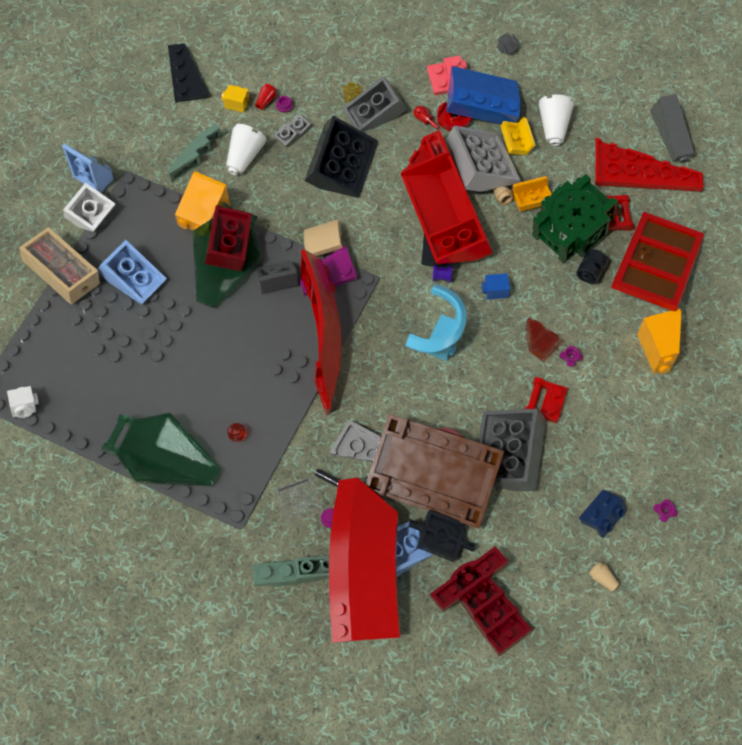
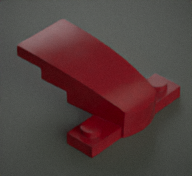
M494 546L477 560L467 562L458 567L447 582L430 593V597L442 612L460 601L481 634L500 657L532 632V628L518 614V609L504 596V591L490 579V577L508 565V560Z

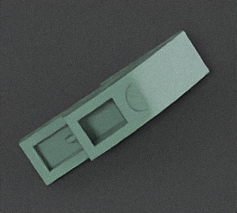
M329 556L295 558L294 561L253 564L254 587L267 585L281 587L328 579Z

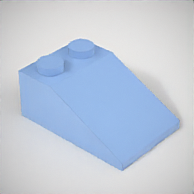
M66 144L62 146L71 173L84 184L86 182L101 193L114 180L112 170L106 164L102 165L95 157L88 156Z
M127 240L102 262L97 269L98 273L111 285L141 305L167 279Z
M409 522L397 527V576L434 555L416 548L419 531L408 527Z

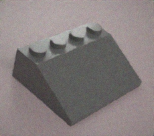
M538 409L483 411L479 443L504 451L493 487L512 491H536L546 418Z

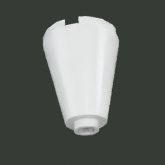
M555 94L552 95V98L547 99V96H544L539 100L546 142L551 146H559L564 142L574 107V101L571 102V98L568 96Z
M236 124L232 130L226 168L230 174L235 176L245 171L267 140L260 131L255 133L252 131L253 128L248 125Z

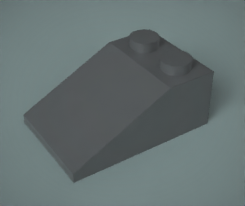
M383 76L344 106L343 110L353 126L364 132L394 120L406 111L407 108L394 87Z

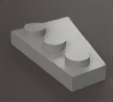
M348 420L329 454L373 462L381 437Z

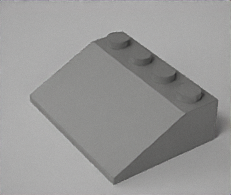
M453 126L445 143L466 190L482 192L513 185L521 181L499 133Z

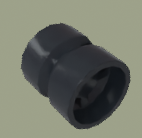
M589 249L576 271L577 277L589 284L598 283L602 271H604L608 263V257L601 251Z

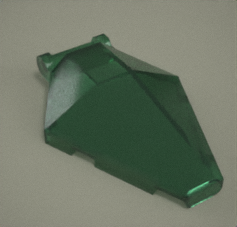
M223 202L221 205V207L234 209L228 206V204L225 202ZM252 214L245 262L241 271L204 264L213 218L192 231L196 302L214 309L261 261L262 255L253 229L257 219L256 215Z
M171 413L142 419H132L119 414L118 422L107 443H104L101 448L104 452L113 454L118 458L134 483L212 486L220 470L205 449L190 433L188 434L180 426V423ZM124 426H130L120 447L114 446Z

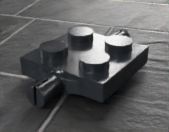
M432 510L427 511L425 520L422 523L412 519L409 521L408 527L419 531V539L416 546L418 549L454 562L461 548L471 552L475 548L474 543L464 540L466 524L460 523V521Z

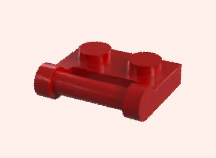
M606 196L609 199L614 197L618 201V204L622 207L624 219L623 222H619L618 209H616L615 219L609 223L608 231L633 230L634 224L631 221L628 205L630 202L629 196Z
M535 377L532 383L534 387L530 400L525 409H536L541 388L546 389L543 404L539 411L547 421L557 423L568 387Z

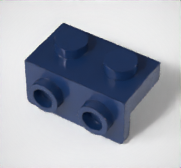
M602 490L579 519L583 524L597 530L599 537L604 538L617 521L624 516L626 507L621 497Z

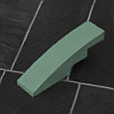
M216 123L202 132L176 158L168 170L172 183L200 166V158L211 151L210 144L221 138L220 127Z

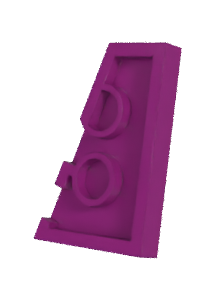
M346 245L322 260L323 265H327L330 276L328 278L330 282L334 283V286L357 280ZM299 276L298 278L304 296H307V292L303 284L301 276Z

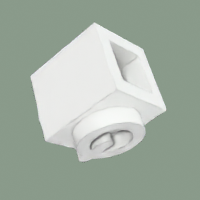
M31 386L7 391L13 417L26 418L31 416L32 413H36L35 405L39 404L37 393H32Z

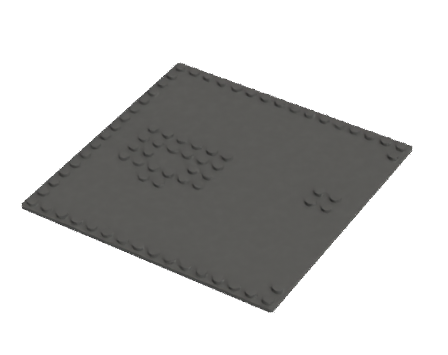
M125 171L107 196L108 199L115 203V206L94 232L85 230L73 249L94 268L98 269L101 263L127 240L167 279L142 305L111 285L100 274V284L72 305L48 284L0 355V418L241 530L245 526L318 392L314 382L316 361H319L316 322L308 295L304 296L298 278L301 276V250L305 249V245L251 223L245 262L241 271L204 264L209 238L199 236L190 229L181 228L176 221L175 213L183 194ZM322 254L317 257L324 260L329 255ZM292 261L297 271L298 286L262 294L256 268ZM355 266L353 267L357 280L335 286L336 292L334 296L339 313L341 348L379 281L377 275ZM31 386L32 393H37L39 404L35 405L36 413H32L31 416L26 418L13 417L7 391Z

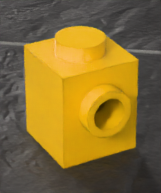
M228 85L226 91H223L221 98L224 102V108L244 112L249 101L248 89Z

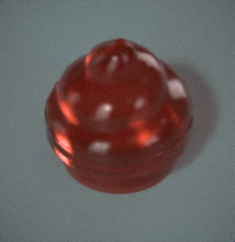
M236 422L227 428V435L231 441L241 442L245 439L247 430L243 424Z

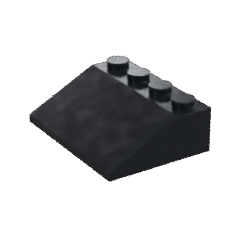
M333 115L324 124L304 181L322 190L359 198L378 140Z

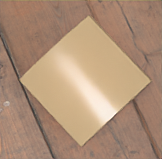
M339 220L305 229V250L315 256H319L343 248Z

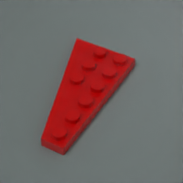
M595 138V185L699 192L703 190L702 172L684 166L677 167L671 165L669 161L664 160L662 162L654 159V156L630 148L623 149L617 147L615 143L611 142L608 144L602 142L600 138Z

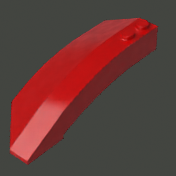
M440 130L424 136L420 142L421 146L418 150L414 151L409 159V165L406 169L402 170L400 175L436 264L476 261L492 254L488 240Z
M303 249L301 250L300 275L312 306L318 337L319 361H316L314 382L325 413L328 415L333 403L341 362V328L334 296L336 290L334 283L329 281L328 276L330 274L327 265L324 266L322 259Z
M358 477L339 480L332 516L329 551V602L332 643L401 638L396 574L399 512L387 504L383 498L371 490Z

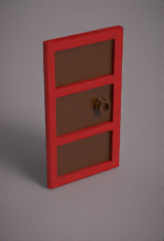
M643 211L611 288L671 311H677L702 244L704 233Z

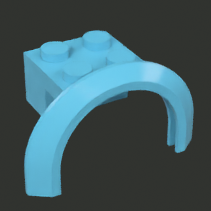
M435 283L431 289V294L444 298L454 307L456 311L455 319L441 314L429 339H424L410 333L405 346L447 361L449 355L453 356L456 350L455 344L457 340L460 341L463 335L467 318L466 309L463 301L455 292Z

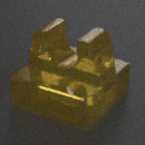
M355 81L348 82V85L343 86L344 103H350L361 94L360 84H355Z

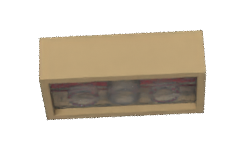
M49 227L19 247L22 261L71 305L100 284L98 270Z

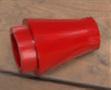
M270 84L262 86L255 107L264 110L276 97V88Z

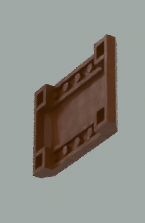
M388 414L366 485L380 496H385L427 511L432 510L460 521V523L479 529L504 451Z

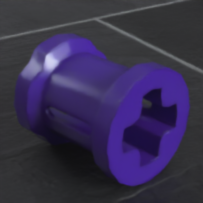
M434 265L432 281L445 280L451 283L452 266L444 268Z

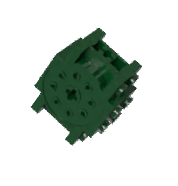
M587 174L581 178L578 177L573 184L566 181L563 185H558L552 195L546 196L542 200L541 211L533 218L532 236L537 241L541 239L558 255V260L563 264L576 253L582 258L589 249H592L607 235L609 223L615 219L618 201L614 197L607 198L593 186L591 178Z

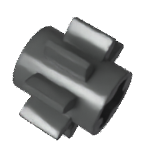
M505 33L498 39L497 48L500 53L505 51L506 54H510L516 50L518 40L514 34L510 36L509 33Z

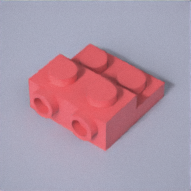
M461 56L444 58L443 63L427 65V72L434 96L448 94L452 66L467 69L466 61L462 60Z

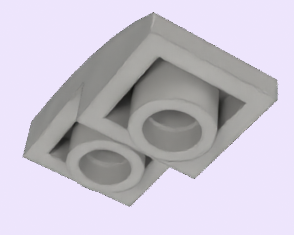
M298 114L289 125L285 123L276 132L274 137L288 147L310 130L312 125Z

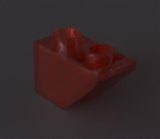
M529 317L525 326L528 350L538 359L545 362L557 348L559 338L554 332L542 327L540 322Z

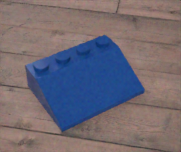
M451 67L446 112L502 124L503 121L514 123L517 121L521 102L517 81L460 67Z

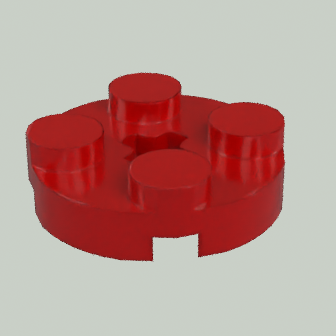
M446 102L439 106L437 122L443 129L451 131L453 126L467 128L470 125V117L457 115L456 118L451 117L450 115L454 114L446 112Z

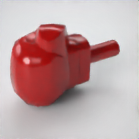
M423 105L415 107L414 116L417 120L425 125L429 123L435 129H438L439 126L432 120L433 116L430 115L429 108Z

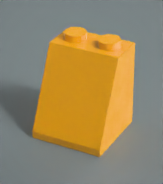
M194 171L175 213L177 224L183 229H190L199 236L209 238L215 206L226 208L230 206L227 185Z
M680 308L677 311H668L645 317L642 321L637 336L653 374L669 372L679 354Z

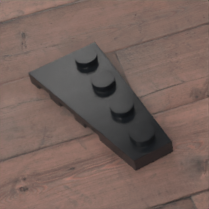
M185 43L168 45L175 103L209 98V94Z

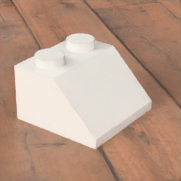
M85 182L63 209L64 218L79 228L94 232L115 206V203Z

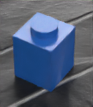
M507 273L485 275V280L481 283L482 294H486V300L509 298L510 285Z

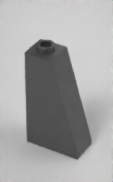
M677 94L660 97L650 109V112L672 162H687L694 154V150Z

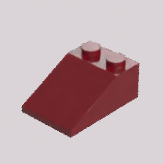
M215 206L204 264L236 271L242 270L245 262L252 213Z

